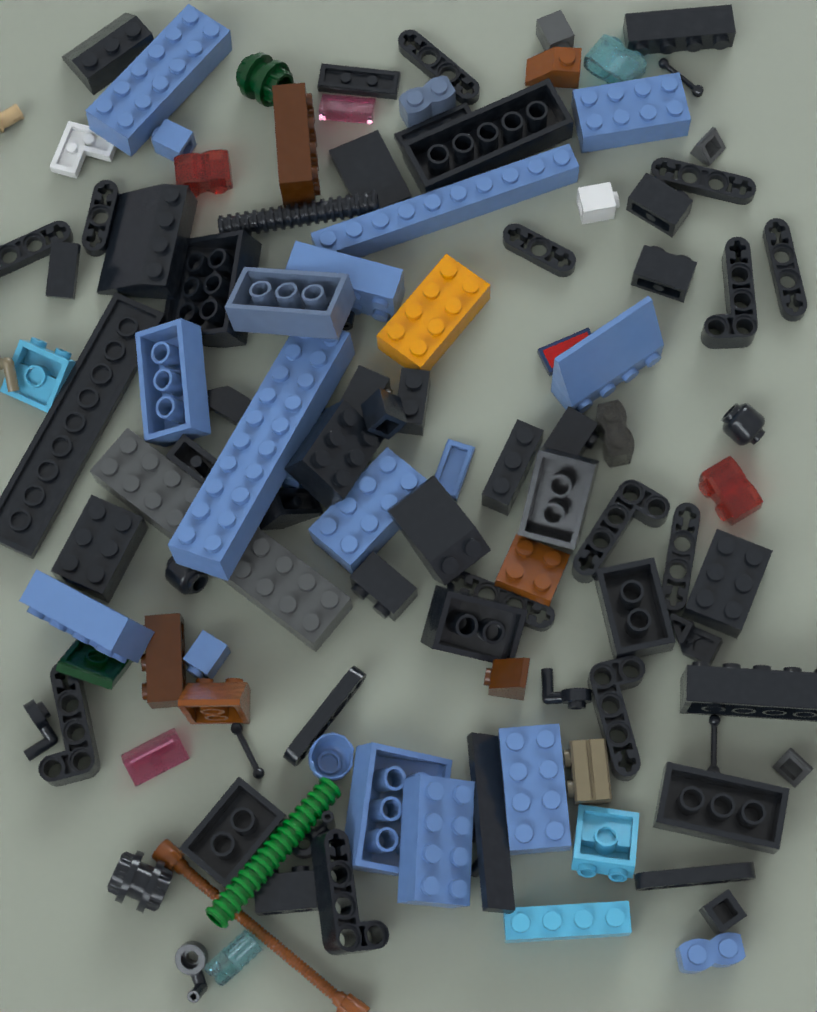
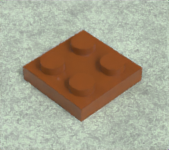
M516 534L497 575L494 586L549 607L568 564L570 554Z

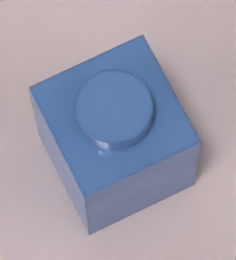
M166 118L160 126L154 129L151 137L155 153L182 166L197 145L193 131Z
M202 630L183 658L188 666L186 671L197 679L203 678V676L213 679L231 653L228 645Z

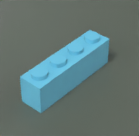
M629 901L515 907V911L511 914L503 913L505 943L629 936L632 933Z

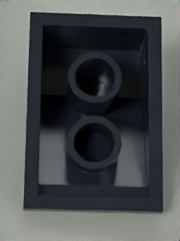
M435 476L430 477L387 510L432 578L443 585H447L491 551L477 528Z
M436 585L420 642L432 649L491 663L495 659L515 658L528 610Z

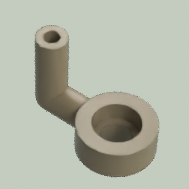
M9 357L0 358V370L4 369L8 392L20 390L13 359Z

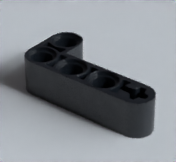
M732 237L727 241L722 255L726 314L708 317L704 322L701 332V342L709 349L748 347L754 340L758 328L750 244L742 237ZM737 256L739 257V261L735 263ZM732 277H740L744 282H737ZM736 302H742V303H744L747 307H746V308H739L738 306L735 305V303H736ZM737 328H745L749 333L742 334ZM709 329H717L721 334L713 335L709 332Z
M634 479L624 481L575 555L572 564L574 579L580 583H590L594 580L596 569L604 566L633 518L652 528L662 526L666 522L670 510L668 499ZM632 492L637 495L638 499L629 501L624 498L623 494ZM656 506L662 510L663 514L655 516L648 509ZM617 515L622 518L623 522L621 524H613L609 521L608 517ZM601 538L608 543V546L598 548L594 545L593 541ZM590 555L593 558L590 568H587L585 571L581 570L580 567L586 564Z
M634 655L597 663L591 668L588 677V688L591 689L592 702L602 738L606 739L610 768L613 776L620 781L632 780L637 775L641 766L638 749L621 692L622 690L638 686L645 674L644 662ZM627 666L635 667L638 671V676L635 678L627 677L623 672V668ZM598 673H604L609 677L610 682L606 685H600L595 681L594 676ZM606 701H611L616 704L618 711L613 714L606 713L602 708V704ZM620 730L624 733L626 740L622 743H616L611 739L610 732ZM625 749L626 752L624 754L626 763H632L629 772H626V769L624 767L619 768L622 762L621 752Z
M57 664L52 667L50 679L65 751L44 757L38 766L40 776L55 787L90 779L100 769V759L83 680L68 676V684L72 689L68 690L67 685L62 681L65 679V674L56 671ZM71 700L79 701L75 711L66 712V706ZM78 728H84V736L78 741H73V732ZM89 756L91 758L90 765L84 770H79V760ZM55 764H60V774L50 778L49 769Z
M332 829L316 835L311 842V855L322 942L325 950L331 955L338 956L364 953L384 947L389 940L387 926L378 920L360 922L348 836L340 829ZM331 871H334L336 874V882L332 879ZM336 902L340 905V914L336 910ZM368 931L371 933L372 936L371 942L368 940L367 937ZM340 933L345 939L344 946L340 942Z

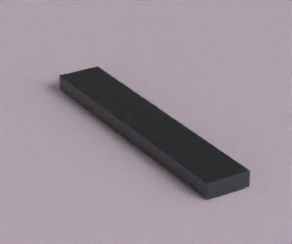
M471 732L467 736L470 777L471 781H475L474 821L482 910L485 912L511 914L515 911L499 739L495 735Z

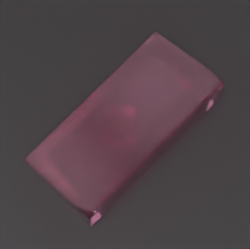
M323 94L318 110L319 118L321 120L373 124L376 98Z
M175 728L121 755L122 762L135 786L190 759Z

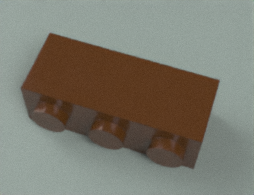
M180 613L146 615L145 625L143 626L153 630L155 633L146 647V654H143L141 657V667L143 672L146 671L147 681L142 683V698L144 701L147 700L152 709L178 707V698L187 685L186 664L183 660L185 656L184 619Z

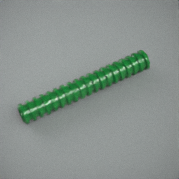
M324 777L320 778L319 785L315 784L313 786V792L309 791L306 794L307 799L303 798L300 801L301 806L297 805L294 808L295 813L291 812L288 815L289 819H285L282 822V827L278 826L276 828V834L272 833L269 836L270 841L263 843L264 848L257 850L258 855H253L250 858L251 863L247 862L244 865L245 870L238 872V878L233 877L231 880L232 884L226 885V891H221L218 894L219 899L212 901L213 906H208L205 909L206 915L214 924L226 929L229 926L228 921L235 919L234 914H239L242 911L241 906L248 904L247 899H252L255 896L254 891L258 892L261 889L260 884L267 882L266 877H271L274 874L273 869L277 870L280 867L279 862L286 860L285 855H290L293 852L292 847L296 848L299 845L298 840L302 841L305 838L304 834H308L311 831V826H316L317 819H322V813L329 811V805L333 806L335 804V798L339 799L342 796L339 787L333 781Z

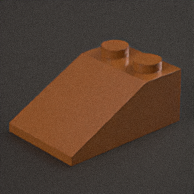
M209 678L196 679V683H187L178 698V707L190 724H250L251 689L248 683L243 682L241 678H227L225 682L214 683V680Z

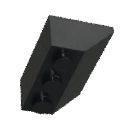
M124 13L62 56V59L88 90L95 95L112 83L154 38L151 31L136 15Z

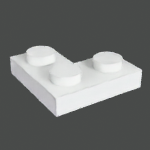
M68 121L50 164V169L54 173L77 179L86 156L112 162L117 147L90 130L89 126Z

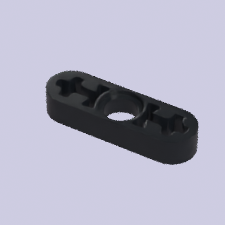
M102 180L95 185L82 235L83 247L86 253L93 257L106 253L120 195L117 185L111 180ZM107 190H110L112 194L107 195V205H104L102 194H106ZM99 213L108 214L107 221L102 224L95 223L94 217ZM95 231H97L100 243H96L95 247H92L90 242L95 241Z
M510 224L504 229L503 245L507 250L558 277H567L574 272L576 257L572 251L521 224ZM520 235V240L510 241L511 236ZM535 245H543L547 252L542 256H536L532 253L531 249ZM568 260L567 265L565 264L563 267L558 266L559 261Z

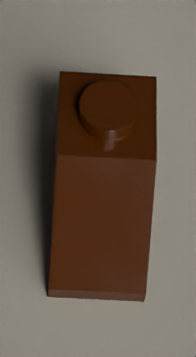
M530 658L493 660L492 668H486L484 686H489L488 695L524 701Z

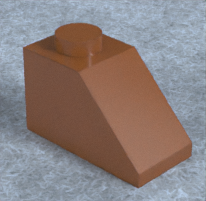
M553 47L527 59L525 86H532L549 78L554 87L578 89L582 48Z

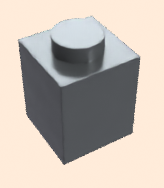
M561 10L537 19L536 36L544 51L553 47L573 48L575 35Z

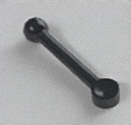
M661 58L658 61L660 68L667 69L670 73L678 72L669 65L666 58ZM680 73L682 82L692 89L693 95L695 97L702 96L703 87L701 85H694Z
M714 714L709 717L711 725V764L707 770L720 773V769L717 766V726L721 720L718 715Z
M233 723L231 725V732L237 735L254 770V778H263L265 772L258 766L242 734V725L240 723Z

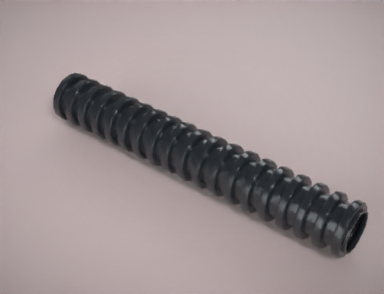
M372 190L370 194H367V192H363L362 195L354 193L352 197L347 194L345 198L337 196V199L334 200L333 197H329L328 201H325L323 198L320 199V202L312 200V203L309 204L307 201H304L303 205L295 203V206L286 204L285 208L280 205L278 209H274V207H269V210L261 208L260 212L255 209L252 210V213L244 211L242 215L240 212H237L235 216H232V214H227V217L219 215L217 221L219 233L245 230L252 235L253 232L261 234L263 230L267 233L269 229H273V231H277L278 228L286 230L287 226L290 229L294 228L295 225H298V227H303V224L310 226L312 222H315L316 225L320 224V221L328 223L330 219H332V222L337 221V218L345 220V217H349V219H352L355 215L361 216L362 214L378 210L380 207L378 195L375 190Z

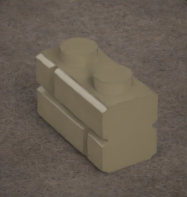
M606 739L569 741L568 750H563L564 767L571 770V780H566L567 797L573 798L574 806L579 804L597 805L611 803L612 793Z

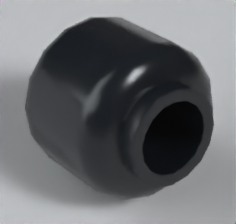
M737 403L734 404L721 420L724 422L723 432L740 446H744L749 442L754 445L765 434V431L762 429L765 424V418L747 403L740 406Z
M173 556L167 561L165 570L166 580L179 592L187 595L198 593L204 589L208 582V574L176 564Z

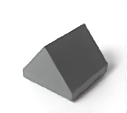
M712 127L690 152V154L706 166H710L726 149L715 127Z
M792 748L773 766L794 788L814 769Z

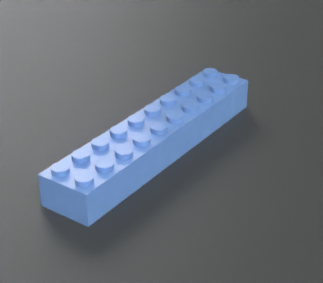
M342 330L338 340L300 336L288 337L168 543L176 564L227 581L229 580L288 474L284 468L318 421L355 355L350 332Z

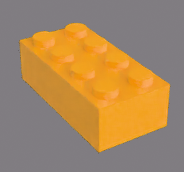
M445 254L376 335L378 349L404 368L430 371L489 301L491 285L448 254Z

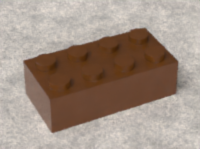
M305 83L272 85L278 176L284 208L286 204L295 206V203L303 205L304 201H307L309 204L312 203V200H316V196L321 195L312 93H306Z

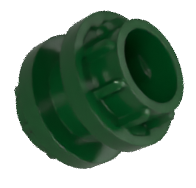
M263 52L245 57L236 72L237 86L240 88L242 95L249 99H256L259 104L265 107L274 106L272 85L294 83L293 75L288 65L280 60H273L270 55Z

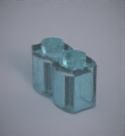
M604 34L585 55L583 66L595 77L606 81L607 84L640 79L646 72L647 62L638 51L626 49L622 41L617 37Z

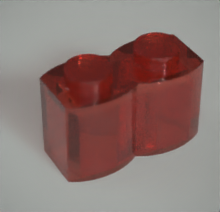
M210 150L201 154L187 153L174 157L176 185H188L195 197L205 192L223 194L233 188L231 160L228 150Z
M731 456L701 473L700 483L698 484L699 489L706 498L710 497L716 503L715 511L722 521L727 520L733 526L761 509L763 504L761 496Z

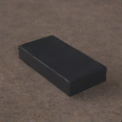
M51 241L45 296L75 300L81 249L79 243Z

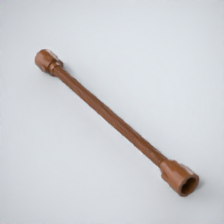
M165 839L156 848L151 857L153 860L158 862L159 859L166 862L164 868L186 877L189 882H192L195 887H198L211 900L219 899V890L213 887L210 882H207L206 879L204 880V877H201L200 874L198 875V872H195L196 870L188 865L189 862L185 860V854L170 840ZM242 910L239 914H234L237 922H240L243 927H246L249 932L258 937L262 943L264 942L268 948L270 947L288 965H292L291 967L298 973H301L302 976L304 975V978H307L308 981L310 980V983H313V986H316L317 989L319 988V991H322L323 994L325 993V996H328L333 1001L332 1004L337 1007L336 1012H369L370 1007L351 993L347 995L343 991H337V988L334 989L331 983H328L327 980L325 981V978L316 973L312 967L310 968L306 962L300 960V957L294 955V952L291 953L288 947H285L284 944L282 945V942H279L278 939L276 940V937H273L272 934L270 935V932H267L266 929L264 930V927H261L246 912Z

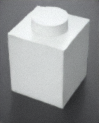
M610 182L579 187L577 190L576 202L582 225L614 219L616 208H619L620 203L617 191H612Z

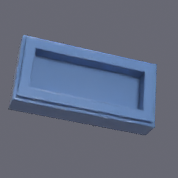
M448 439L435 477L454 501L457 502L475 452V447Z

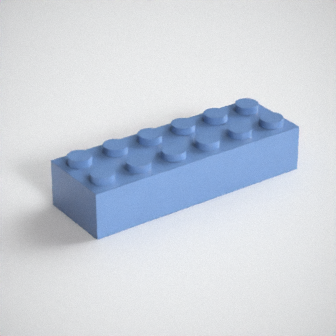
M188 4L85 110L89 129L132 157L152 136L154 129L160 126L165 118L168 119L232 51L230 30Z

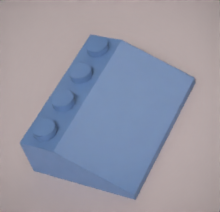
M647 296L554 359L551 392L565 410L569 406L580 413H584L593 405V401L600 396L602 398L608 397L615 391V386L623 381L625 383L630 382L639 374L638 371L646 365L648 368L652 367L661 359L664 342L650 296Z
M374 742L356 746L345 824V834L349 839L353 870L399 876L404 778L420 774L450 778L451 759Z

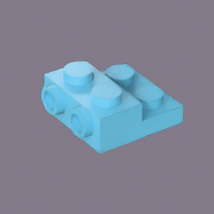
M31 337L30 341L20 339L12 358L20 390L8 392L6 378H4L0 392L48 413L76 361L70 359L72 353L60 348H56L55 352L46 348L47 342L38 338Z
M579 804L571 870L577 871L578 875L585 878L594 877L596 874L608 875V878L614 882H624L627 878L632 879L636 865L639 813Z

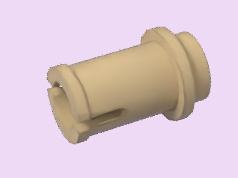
M16 103L0 112L1 133H4L5 128L20 120H24L23 113Z

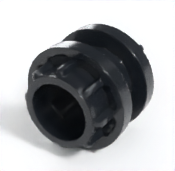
M137 850L134 855L126 851L122 853L107 890L116 895L115 901L121 904L125 896L139 901L136 910L142 913L145 908L156 911L159 909L169 887L173 872L164 868L166 862L158 859L156 866L153 867L141 861L144 855L143 852Z

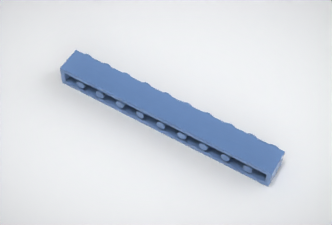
M566 144L311 233L312 245L361 258L578 182L579 164L570 144Z

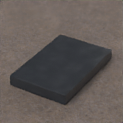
M378 130L329 150V155L350 197L354 196V193L362 195L363 192H367V194H370L372 190H375L378 195L380 209L412 198Z

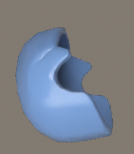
M334 732L321 735L314 741L308 754L310 770L318 779L322 777L328 778L331 781L343 779L353 766L354 747L344 735Z

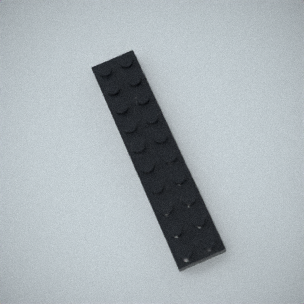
M115 292L0 497V545L34 559L138 370L135 333L163 324L166 318L165 313Z

